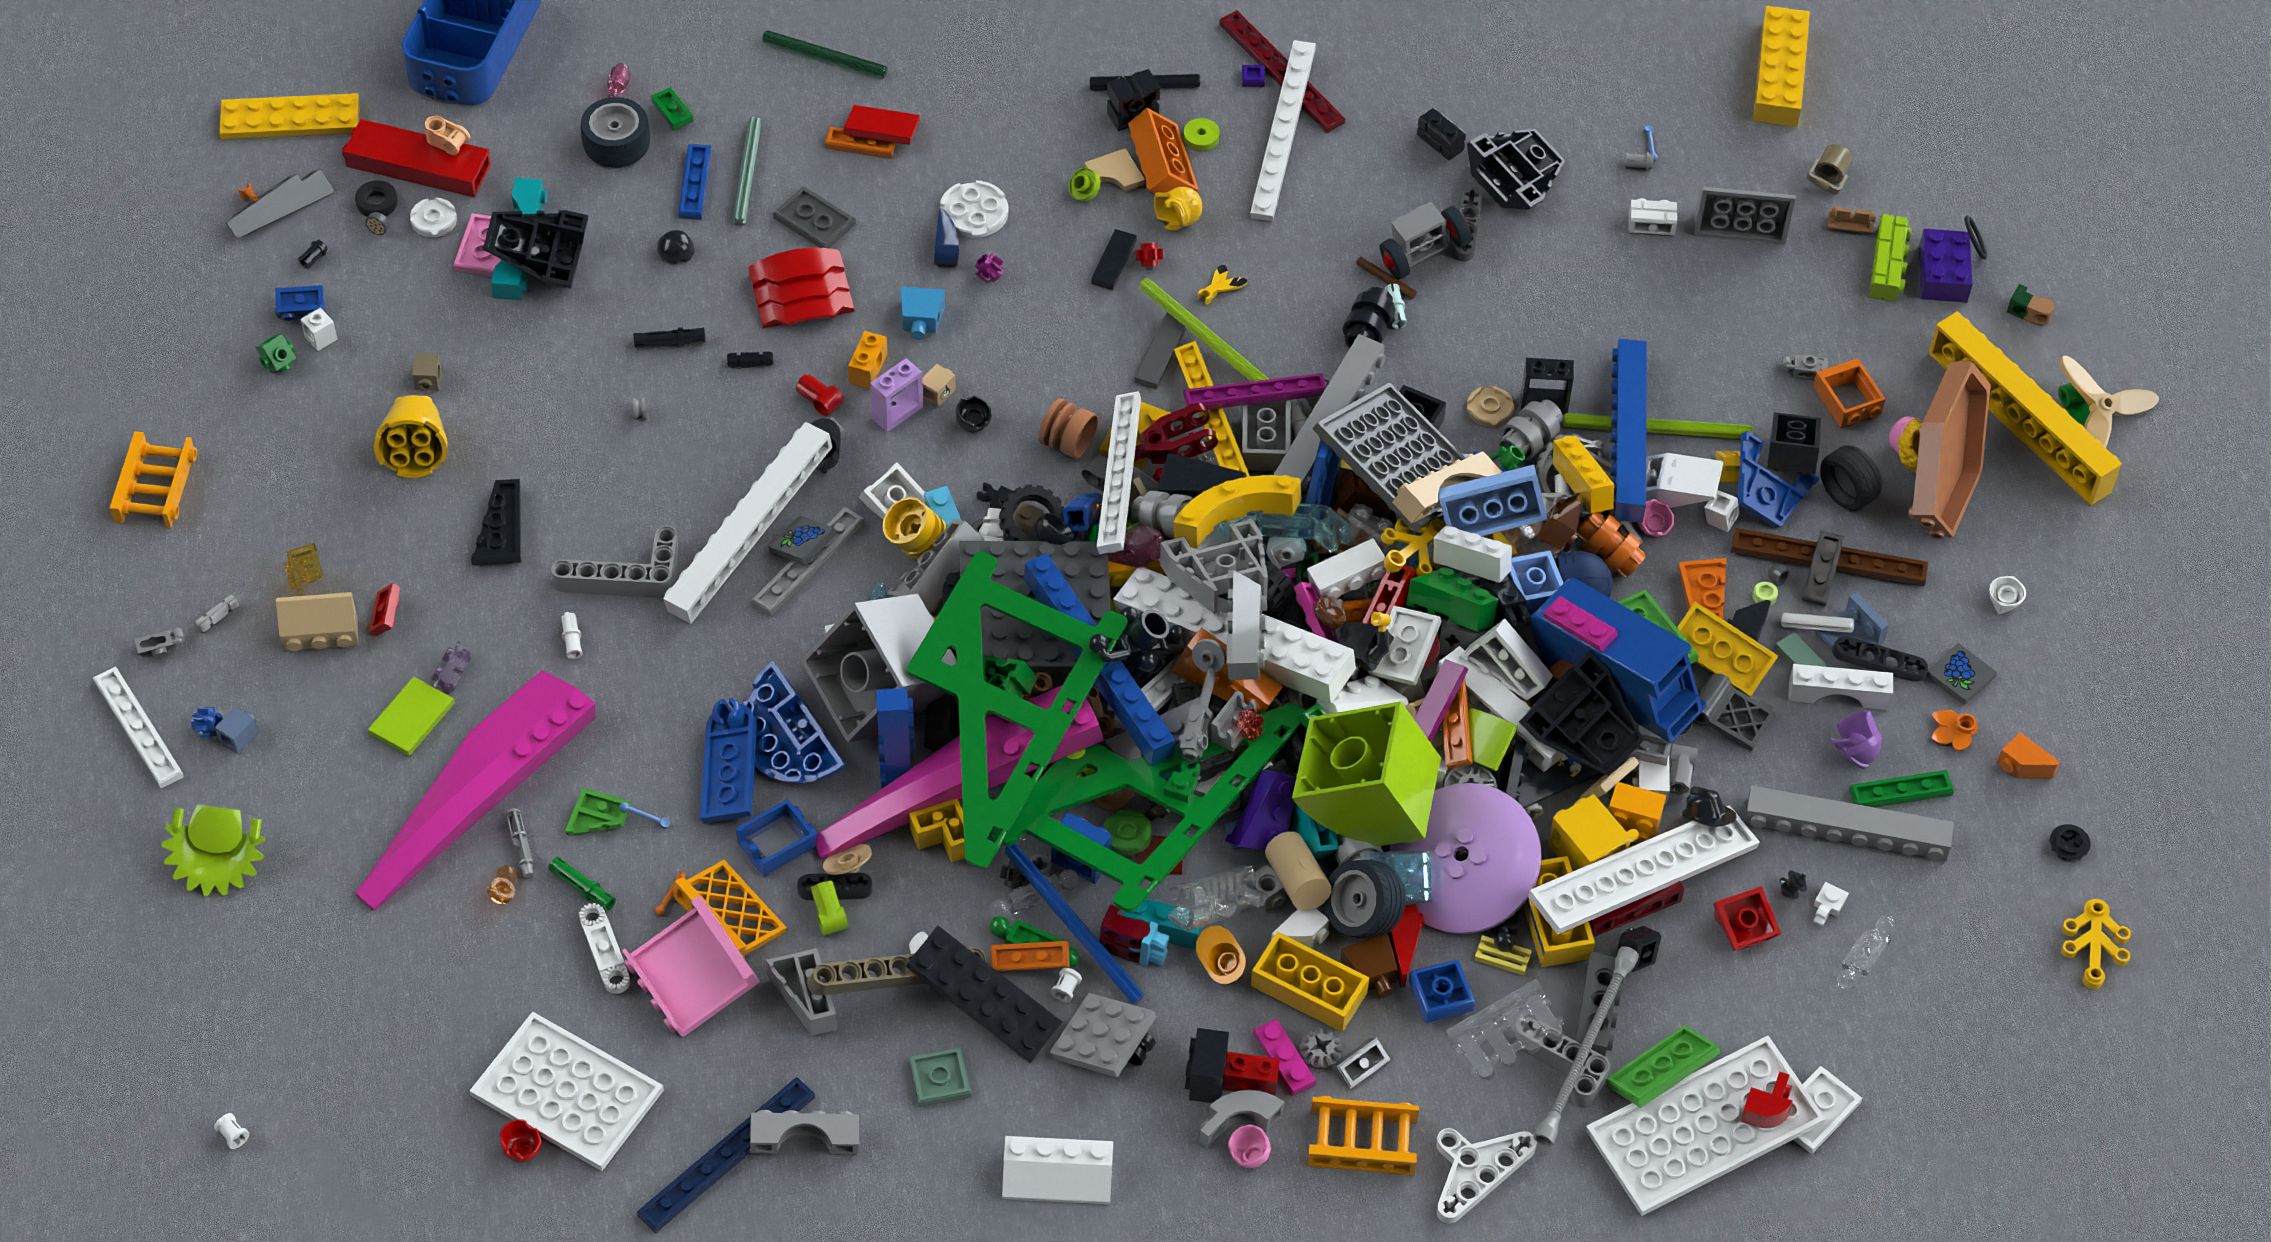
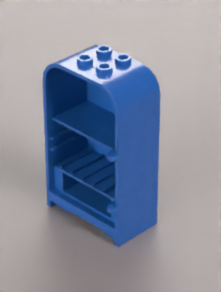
M424 0L422 6L418 8L417 15L402 42L410 87L429 98L436 97L447 100L450 103L476 105L485 102L493 95L538 10L541 0Z
M1568 578L1531 616L1530 625L1539 654L1548 668L1561 659L1575 664L1590 650L1609 669L1611 677L1620 691L1622 699L1635 723L1667 742L1672 743L1706 708V702L1699 698L1687 654L1691 650V645L1575 578ZM1561 596L1615 628L1618 636L1600 652L1545 619L1543 612Z

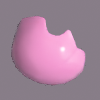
M1657 499L1646 501L1643 523L1638 522L1639 528L1645 534L1652 537H1661L1668 534L1674 525V514L1669 505L1657 501Z
M1251 1124L1241 1126L1232 1133L1228 1141V1148L1234 1161L1245 1169L1259 1167L1269 1158L1271 1151L1270 1142L1260 1127Z

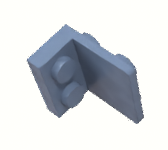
M1855 592L1849 596L1846 610L1836 616L1852 618L1854 620V630L1852 633L1816 630V633L1831 648L1841 636H1849L1880 645L1885 641L1889 624L1858 592ZM1842 645V646H1841V647L1843 648V652H1847V651H1848V650H1846V646H1845V645ZM1867 650L1862 651V655H1864L1865 653H1867V652H1869V651H1867Z

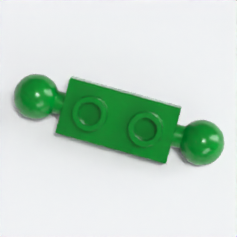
M998 916L991 920L989 926L994 936L1003 937L1007 935L1005 944L1063 941L1061 938L1018 919L1012 927L1005 917ZM1069 947L1070 968L1075 967L1079 962V953L1072 947Z

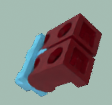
M1110 904L1101 923L1100 943L1111 955L1131 962H1139V966L1147 968L1149 961L1162 966L1168 953L1166 947L1169 942V936L1157 932V923L1151 921L1148 924L1142 919L1133 920L1120 915V909Z

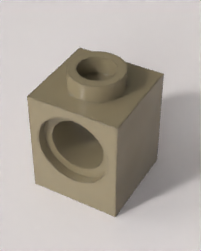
M416 353L412 373L415 390L439 391L442 372L440 354Z

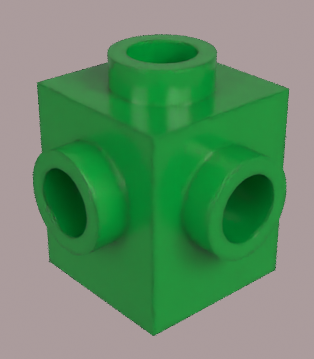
M282 334L273 335L255 347L261 356L259 357L261 364L265 369H269V371L283 372L292 366L290 362L297 359L294 355L295 349L290 341L285 340Z

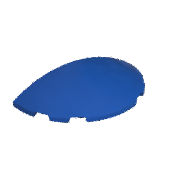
M772 661L753 681L754 689L749 699L743 701V705L750 708L757 721L755 766L770 778L792 784L819 781L839 772L846 767L839 751L803 698L777 664Z

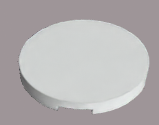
M976 180V183L962 185L958 183L949 188L940 201V208L946 210L956 227L957 234L963 237L980 238L989 236L1001 229L1008 218L1009 209L1005 194L998 187L988 182Z

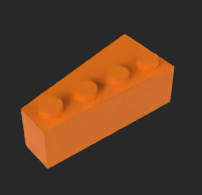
M1202 627L1186 646L1171 673L1189 682L1198 681L1200 688H1203L1207 672L1199 669L1192 658L1193 647L1202 639H1212L1224 648L1227 657V645ZM1226 660L1224 667L1217 672L1212 694L1229 701L1236 690L1242 692L1244 703L1249 705V702L1254 699L1256 702V714H1261L1268 709L1283 686L1262 670H1260V679L1229 680Z

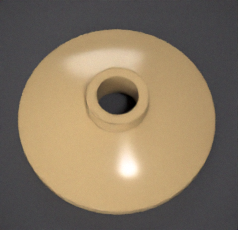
M859 843L837 854L828 856L823 863V869L827 874L831 875L856 873L860 869L859 867L869 860L872 850L869 845Z

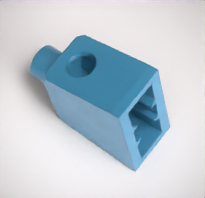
M901 287L903 330L911 331L913 339L922 340L925 337V332L934 333L937 331L945 309V290Z

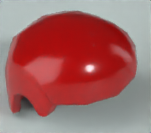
M524 1119L508 1122L502 1127L499 1135L500 1148L503 1154L508 1159L517 1163L531 1161L539 1154L542 1146L538 1129L529 1126Z

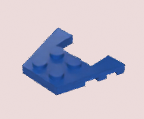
M1746 431L1741 435L1738 505L1776 529L1781 527L1796 509V505L1800 500L1806 497L1809 489L1819 481V477L1815 474L1801 475L1796 472L1793 483L1790 485L1757 463L1764 441Z

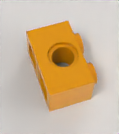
M864 331L848 365L849 384L870 389V383L877 378L887 357L886 336Z

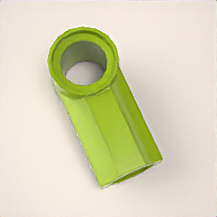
M825 881L812 886L810 889L818 911L817 920L822 935L825 936L848 929L847 917L843 907H840L833 882Z

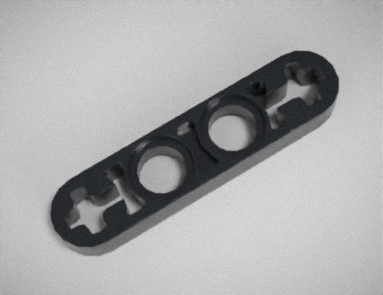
M1849 636L1839 637L1832 647L1834 657L1840 661L1878 672L1893 673V676L1906 680L1920 681L1928 671L1927 662L1919 656ZM1842 645L1846 646L1847 652H1843ZM1862 651L1872 652L1874 660L1865 659ZM1892 657L1896 659L1898 666H1889L1886 658ZM1913 665L1917 666L1918 673L1914 672Z

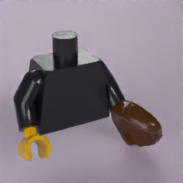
M1326 596L1316 601L1313 608L1314 613L1324 625L1333 629L1335 642L1354 649L1356 670L1348 680L1355 681L1360 670L1374 671L1382 658L1389 652V646L1394 639L1389 630L1386 629V626H1389L1391 623V617L1381 612H1373L1371 615L1372 624L1346 622L1345 607L1342 599Z

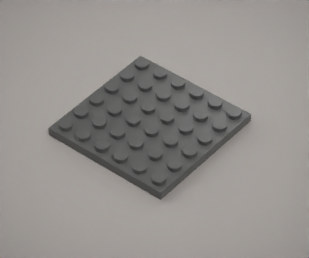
M1390 382L1322 419L1313 427L1319 438L1326 442L1335 451L1336 455L1343 459L1352 468L1353 472L1361 477L1369 485L1370 489L1378 494L1387 503V506L1395 511L1404 520V523L1415 532L1443 515L1439 493L1438 502L1427 516L1414 523H1411L1392 503L1398 495L1396 493L1397 490L1404 483L1411 484L1416 478H1424L1431 471L1437 472L1444 465L1449 467L1456 460L1460 459L1462 461L1465 457Z
M959 541L960 577L974 554L982 551L997 559V568L990 578L992 581L1038 601L1024 580L1025 562L1047 553L1096 625L1099 624L1107 611H1111L1108 553L1099 554L1097 542L1069 541L1068 543L1058 545L1050 544L1046 541ZM987 606L981 608L982 659L985 655L1000 657L1004 663H1006L1007 659L1022 660L1033 672L1072 671L1078 658L1066 642Z

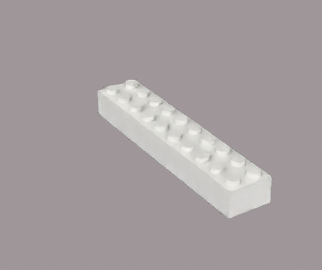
M1142 566L1137 567L1113 599L1115 612L1119 614L1126 607L1135 608L1139 614L1152 609L1165 616L1169 623V628L1175 624L1183 626L1187 632L1186 646L1201 627L1227 645L1229 601L1218 597L1217 613L1214 614L1170 581L1167 576ZM1266 615V630H1262V634H1265V649H1261V653H1264L1265 667L1260 670L1284 686L1331 704L1356 670L1354 649Z

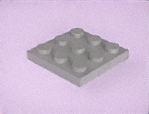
M1088 993L1049 1053L1054 1060L1118 1077L1156 1019V1015L1153 1010Z

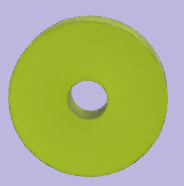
M1197 118L1189 121L1184 127V142L1193 150L1208 151L1213 149L1219 142L1220 130L1218 125L1212 120Z

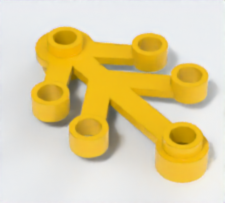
M1399 518L1395 524V530L1386 528L1381 534V540L1387 545H1392L1394 541L1409 545L1401 551H1389L1384 558L1385 569L1392 573L1400 571L1406 563V559L1417 551L1419 566L1416 568L1417 576L1432 572L1431 565L1437 569L1442 568L1443 565L1434 562V554L1429 560L1427 544L1432 541L1434 551V537L1446 526V523L1440 519H1434L1428 525L1416 531L1423 533L1421 536L1407 534L1409 530H1414L1408 527L1402 518Z
M2091 899L2086 902L2083 914L2075 919H2066L2062 926V931L2067 936L2076 935L2078 929L2091 922L2090 930L2074 941H2065L2061 948V953L2066 958H2073L2079 950L2090 944L2089 968L2086 969L2082 982L2088 989L2097 990L2102 987L2105 980V974L2100 968L2101 946L2113 957L2114 963L2119 966L2127 965L2130 959V952L2127 949L2118 948L2102 932V924L2114 935V940L2119 944H2126L2129 941L2131 931L2125 926H2119L2109 916L2110 909L2104 901ZM2071 925L2074 929H2069L2067 926ZM2118 933H2123L2126 937H2121ZM2066 947H2070L2074 951H2068ZM2118 955H2122L2126 959H2120Z

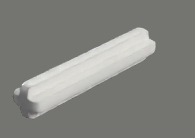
M1783 613L1781 618V625L1786 628L1852 633L1854 630V620L1852 618Z

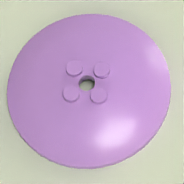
M1461 783L1434 791L1425 839L1410 843L1391 844L1388 863L1399 874L1403 882L1406 897L1405 905L1416 904L1418 913L1423 914L1425 925L1446 933L1471 934L1491 929L1505 922L1527 901L1529 891L1535 887L1540 872L1541 844L1532 819L1515 799L1491 786ZM1459 850H1468L1467 859L1464 861L1456 860V853Z

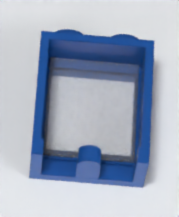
M788 799L736 828L738 844L764 878L770 872L812 848L816 849V837L818 835L812 824H807L804 821L800 808L793 806Z

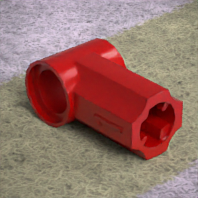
M804 374L799 378L796 385V391L811 401L817 412L825 417L845 400L838 388L832 385L827 387L810 374Z

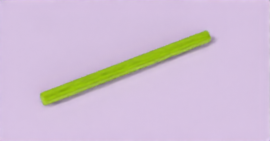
M1145 278L1140 282V290L1249 381L1269 379L1149 278Z
M1566 413L1563 419L1564 427L1615 429V427L1611 426V416ZM1646 418V433L1741 439L1742 433L1746 431L1753 434V427L1751 425Z

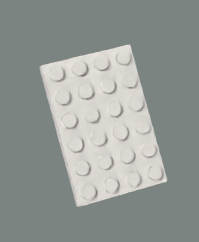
M532 1012L470 1089V1095L512 1120H526L529 1126L538 1129L541 1137L603 1171L662 1094L664 1088L657 1081Z

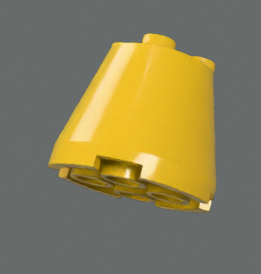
M417 395L396 398L375 434L374 454L380 465L384 464L387 468L395 471L396 475L400 477L420 478L432 474L434 469L440 466L442 462H445L447 456V437L438 410L433 404L432 399L428 396Z

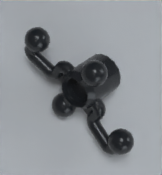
M1126 607L1120 612L1121 615L1127 618L1128 627L1119 641L1122 650L1107 652L1108 639L1102 634H1095L1089 640V648L1092 652L1097 653L1103 662L1124 660L1129 658L1132 652H1137L1139 654L1137 659L1139 668L1143 671H1151L1157 664V658L1149 651L1160 649L1165 654H1181L1186 648L1185 639L1187 632L1183 626L1177 624L1169 628V623L1165 616L1156 610H1146L1139 616L1135 608ZM1168 636L1170 642L1174 644H1167L1165 637Z

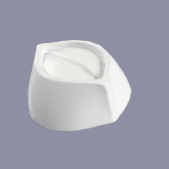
M2004 576L1992 581L1989 594L1997 613L2000 615L2018 607L2026 597V590L2023 584L2014 576Z

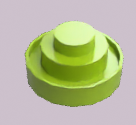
M1087 167L1078 169L1069 181L1070 194L1073 198L1082 202L1092 200L1100 189V177L1096 171Z

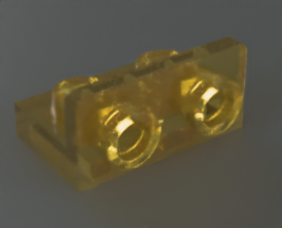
M315 543L286 551L288 561L284 562V566L288 575L287 579L291 590L296 589L298 596H303L301 584L312 583L317 579L323 578Z

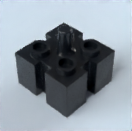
M1149 69L1136 72L1127 80L1124 76H1119L1117 79L1108 82L1107 95L1110 100H1107V114L1118 131L1129 128L1128 123L1146 108L1159 114L1157 100H1160V86Z

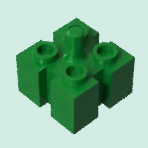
M985 655L982 659L983 679L985 682L1020 698L1030 694L1038 677L1024 661L1007 659L1006 663H1004L1000 657ZM992 713L986 714L988 716H994V714Z

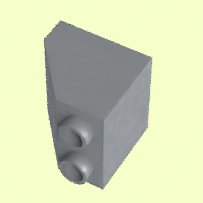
M918 594L854 603L801 659L802 664L847 743L869 739L878 734L876 690L907 688V698H912L913 716L938 704L948 694L907 673L909 662L935 621ZM948 649L942 658V662L952 666L957 663V658Z

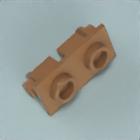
M1835 206L1828 210L1827 228L1873 234L1876 213H1872V210H1856L1855 213H1852L1851 209Z

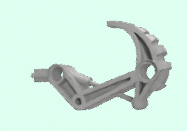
M1575 433L1572 435H1557L1552 439V443L1548 442L1543 447L1542 452L1538 456L1536 475L1541 493H1551L1546 480L1551 473L1557 470L1553 465V440L1561 439L1565 436H1577L1610 480L1614 478V476H1610L1611 464L1602 457L1604 443L1600 440H1586ZM1607 510L1608 515L1610 514L1614 517V510ZM1617 520L1621 524L1617 529L1618 532L1623 536L1631 532L1642 544L1643 540L1632 527L1633 522Z

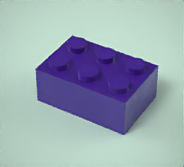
M1923 229L1919 244L1921 299L1967 303L1973 285L1971 245L1968 232Z

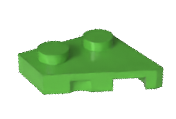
M582 788L565 832L567 835L572 836L623 828L629 811L622 812L619 805L622 802H627L631 807V802Z

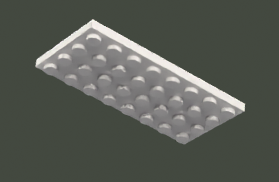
M1766 1036L1688 1075L1642 1108L1631 1103L1587 1125L1586 1132L1640 1215L1643 1216L1825 1124L1826 1118L1770 1037ZM1779 1071L1790 1074L1788 1085H1791L1792 1089L1789 1099L1793 1101L1790 1114L1782 1124L1773 1128H1759L1741 1122L1751 1087L1772 1094Z

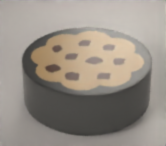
M372 212L365 221L367 228L377 235H384L390 227L388 219L378 212Z

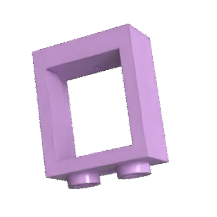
M907 358L870 383L872 419L886 432H889L923 408L922 371ZM905 388V390H903L901 393H899L898 395H896L895 397H893V398L891 399L892 396H894V395L897 394L899 391H901L902 389Z

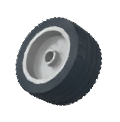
M623 97L601 99L591 104L582 115L580 127L582 144L587 156L595 163L611 168L625 167L640 160L648 151L650 144L649 121L645 110L635 101Z
M1352 860L1341 864L1331 873L1328 879L1331 885V894L1325 901L1324 906L1328 920H1330V923L1336 930L1344 935L1355 938H1373L1388 934L1398 925L1406 904L1405 888L1399 874L1391 866L1375 860Z

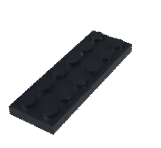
M938 925L905 966L1029 1063L1033 1061L1062 1023L1055 1015Z

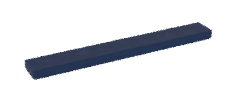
M796 1077L757 1111L769 1110L772 1113H783L788 1110H794L799 1112L815 1099V1093ZM751 1116L637 1211V1216L652 1231L657 1233L750 1154Z

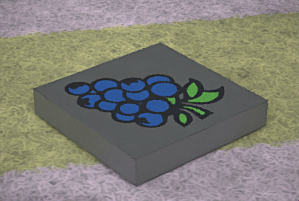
M799 516L768 547L773 554L806 565L836 535L833 527Z
M1958 643L1927 671L1926 676L1965 705L1996 677L1997 672Z

